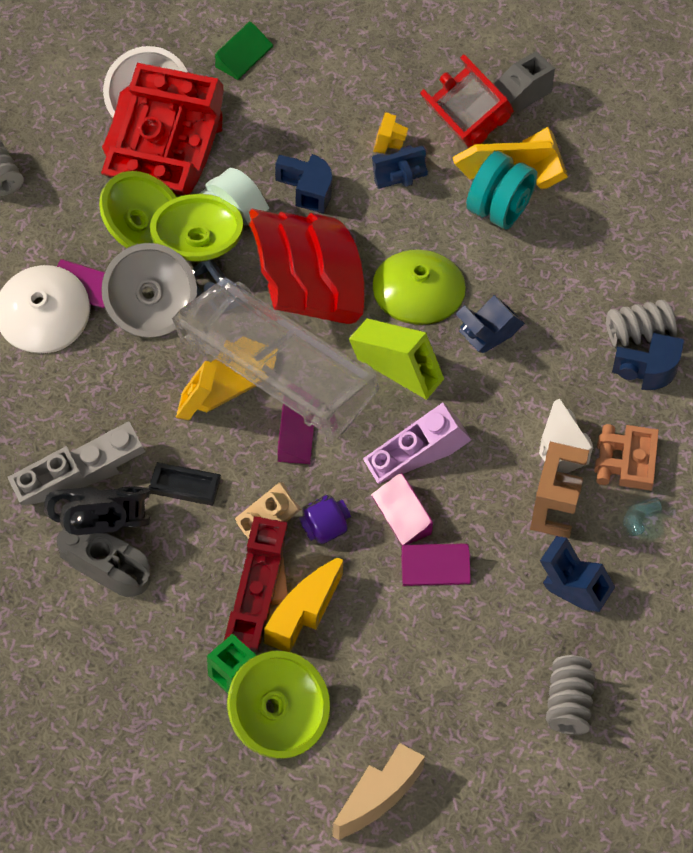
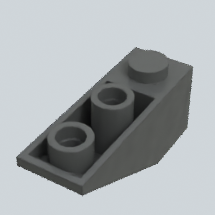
M535 51L514 63L494 83L496 88L508 99L515 111L511 116L552 92L555 67ZM485 92L466 111V114L476 122L497 103Z

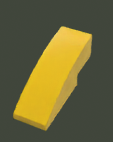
M335 558L303 579L285 597L264 628V644L291 652L303 625L315 630L317 629L343 576L342 559Z

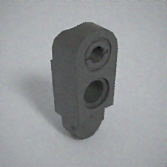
M64 529L59 532L57 548L60 558L69 562V566L121 596L135 597L148 589L150 584V567L146 556L140 550L106 533L73 535ZM99 556H105V557H106V558L100 559V560L95 559L96 557H99ZM128 574H134L137 577V581Z

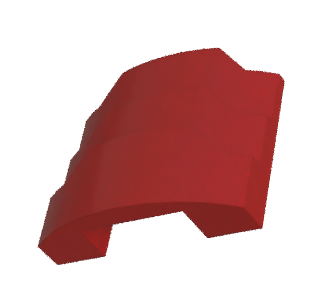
M137 63L130 85L119 93L115 114L102 146L106 159L101 174L114 177L119 173L127 171L143 172L162 181L174 194L182 196L191 194L203 172L213 145L221 112L224 85L218 78Z
M252 208L249 211L251 218L249 225L258 247L261 273L269 281L267 285L274 310L344 324L356 323L363 315L364 278L357 246L346 226L336 218L311 212L307 217L281 211L279 214Z

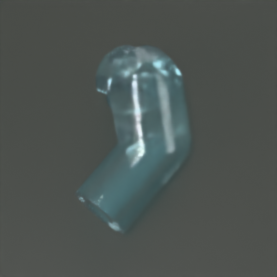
M657 497L635 503L627 509L623 519V526H626L628 535L636 536L642 534L645 531L642 523L644 519L662 511Z

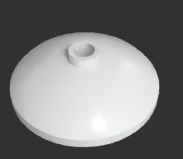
M154 46L137 47L117 58L107 72L103 87L105 105L112 118L115 114L119 93L130 85L137 63L188 72L180 59L173 53Z
M40 265L25 269L13 276L0 291V332L11 345L20 350L31 353H51L62 350L72 344L87 325L90 314V301L86 289L74 274L63 268ZM36 298H43L41 303H33Z

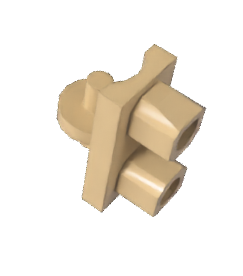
M279 482L238 515L235 520L249 539L254 516L287 522L302 509L291 497L285 484Z

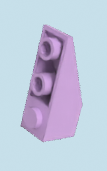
M441 403L364 457L363 460L377 484L394 478L398 474H404L449 456L469 443L471 438L458 417L444 403Z

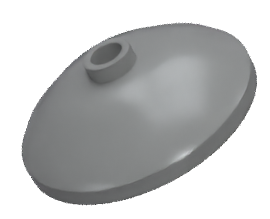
M143 243L123 250L110 262L102 281V300L109 317L122 330L138 337L155 338L177 330L188 319L196 302L197 285L191 267L179 253L160 244ZM146 288L152 289L154 297L146 299L142 291Z

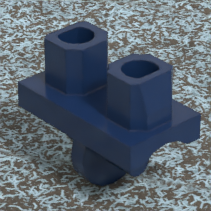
M409 145L390 155L383 153L373 155L374 182L377 188L381 189L398 183H402L403 186L407 187L413 184V179L427 176L426 149L423 146L413 148Z

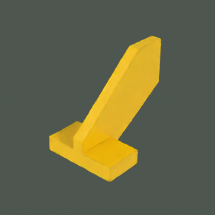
M548 127L520 143L476 144L452 157L454 164L468 179L475 178L482 164L495 151H500L512 157L514 166L518 163H524L536 169V184L540 189L549 188L568 178L554 134Z
M241 339L212 362L205 360L182 391L176 418L190 420L197 409L207 413L268 380L273 373L277 352Z

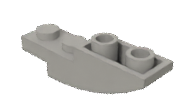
M128 421L71 452L65 446L7 478L21 506L45 502L46 496L52 491L83 488L119 474L118 466L145 453V450L131 423Z

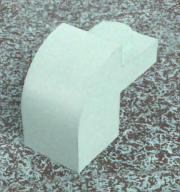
M229 168L219 177L208 181L205 184L206 188L199 193L218 196L234 205L242 215L243 225H249L251 222L249 211L252 208L262 211L270 209L256 184L246 174L235 168Z

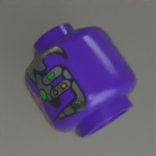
M326 494L304 505L302 508L303 515L299 517L304 531L307 532L310 541L315 539L318 543L325 544L347 532L348 525L346 519L350 518L351 515L342 499L336 502L334 497Z

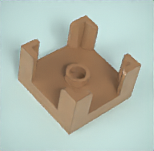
M550 441L536 495L530 530L570 538L571 525L546 519L549 509L571 514L575 513L583 478L558 472L560 460L586 465L589 450Z

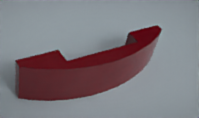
M254 516L246 547L247 555L224 640L233 634L252 652L258 653L275 592L288 522Z

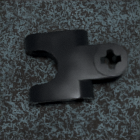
M137 486L121 487L112 490H99L94 487L55 490L46 496L44 509L47 517L54 522L61 523L62 528L69 534L109 533L118 531L121 527H141L150 524V516L145 514V499L150 497V490ZM61 499L69 500V503H65L62 507L61 513L55 512L54 507L57 501ZM71 523H78L79 525L73 526Z

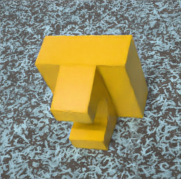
M384 113L373 152L385 154L387 147L394 149L402 148L408 128L395 122L396 115Z

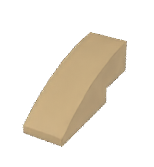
M399 743L383 771L369 765L334 821L333 837L340 840L374 822L392 808L412 787L423 771L425 756Z

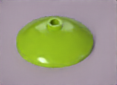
M138 171L122 172L111 178L104 186L99 201L100 213L107 230L125 248L137 244L154 243L150 233L151 219L163 204L177 197L166 184L152 175Z
M189 194L174 198L163 204L151 219L150 233L155 244L173 249L188 262L208 261L224 255L237 245L243 234V218L240 211L234 205L218 196Z
M407 250L392 255L378 267L373 278V294L381 309L394 319L408 324L427 325L445 320L458 310L465 297V280L459 268L445 256L428 250Z
M269 651L251 658L237 671L229 688L227 709L232 728L245 746L261 756L283 759L304 753L319 740L328 723L330 699L325 681L319 671L308 660L287 651ZM268 700L275 706L273 713H270L266 708Z

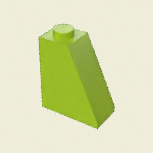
M367 318L349 338L357 360L426 400L444 380L426 332Z

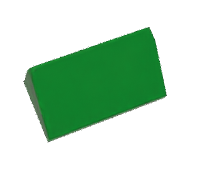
M249 21L215 53V67L239 80L273 47V44L256 25Z

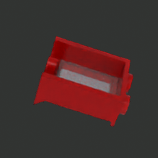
M463 54L460 59L465 69L454 78L448 72L444 73L439 79L443 88L433 97L425 89L420 94L426 104L467 148H470L476 144H482L487 139L488 134L497 126L505 124L515 111L508 99Z

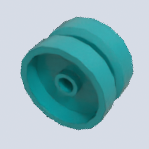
M500 151L493 152L482 164L473 180L468 193L466 208L469 212L481 218L490 215V221L505 230L510 229L530 201L537 182L536 169L524 163H518L514 166L512 157Z

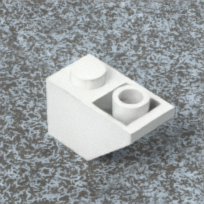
M560 399L554 401L542 435L540 456L545 462L551 441L589 450L586 463L588 465L593 451L590 437L586 433H582L577 425L574 413L570 409H566ZM560 460L558 472L566 474L585 465Z

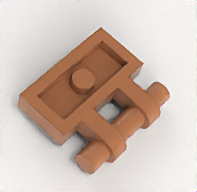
M604 425L602 427V434L598 436L597 442L600 453L594 467V471L597 473L596 482L600 485H607L610 482V475L617 474L620 475L619 486L652 491L659 430L626 425L624 435L615 434V427L613 425ZM613 451H623L622 459L612 458Z

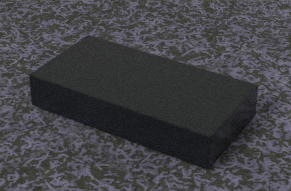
M157 462L148 489L150 494L213 506L221 481V474Z

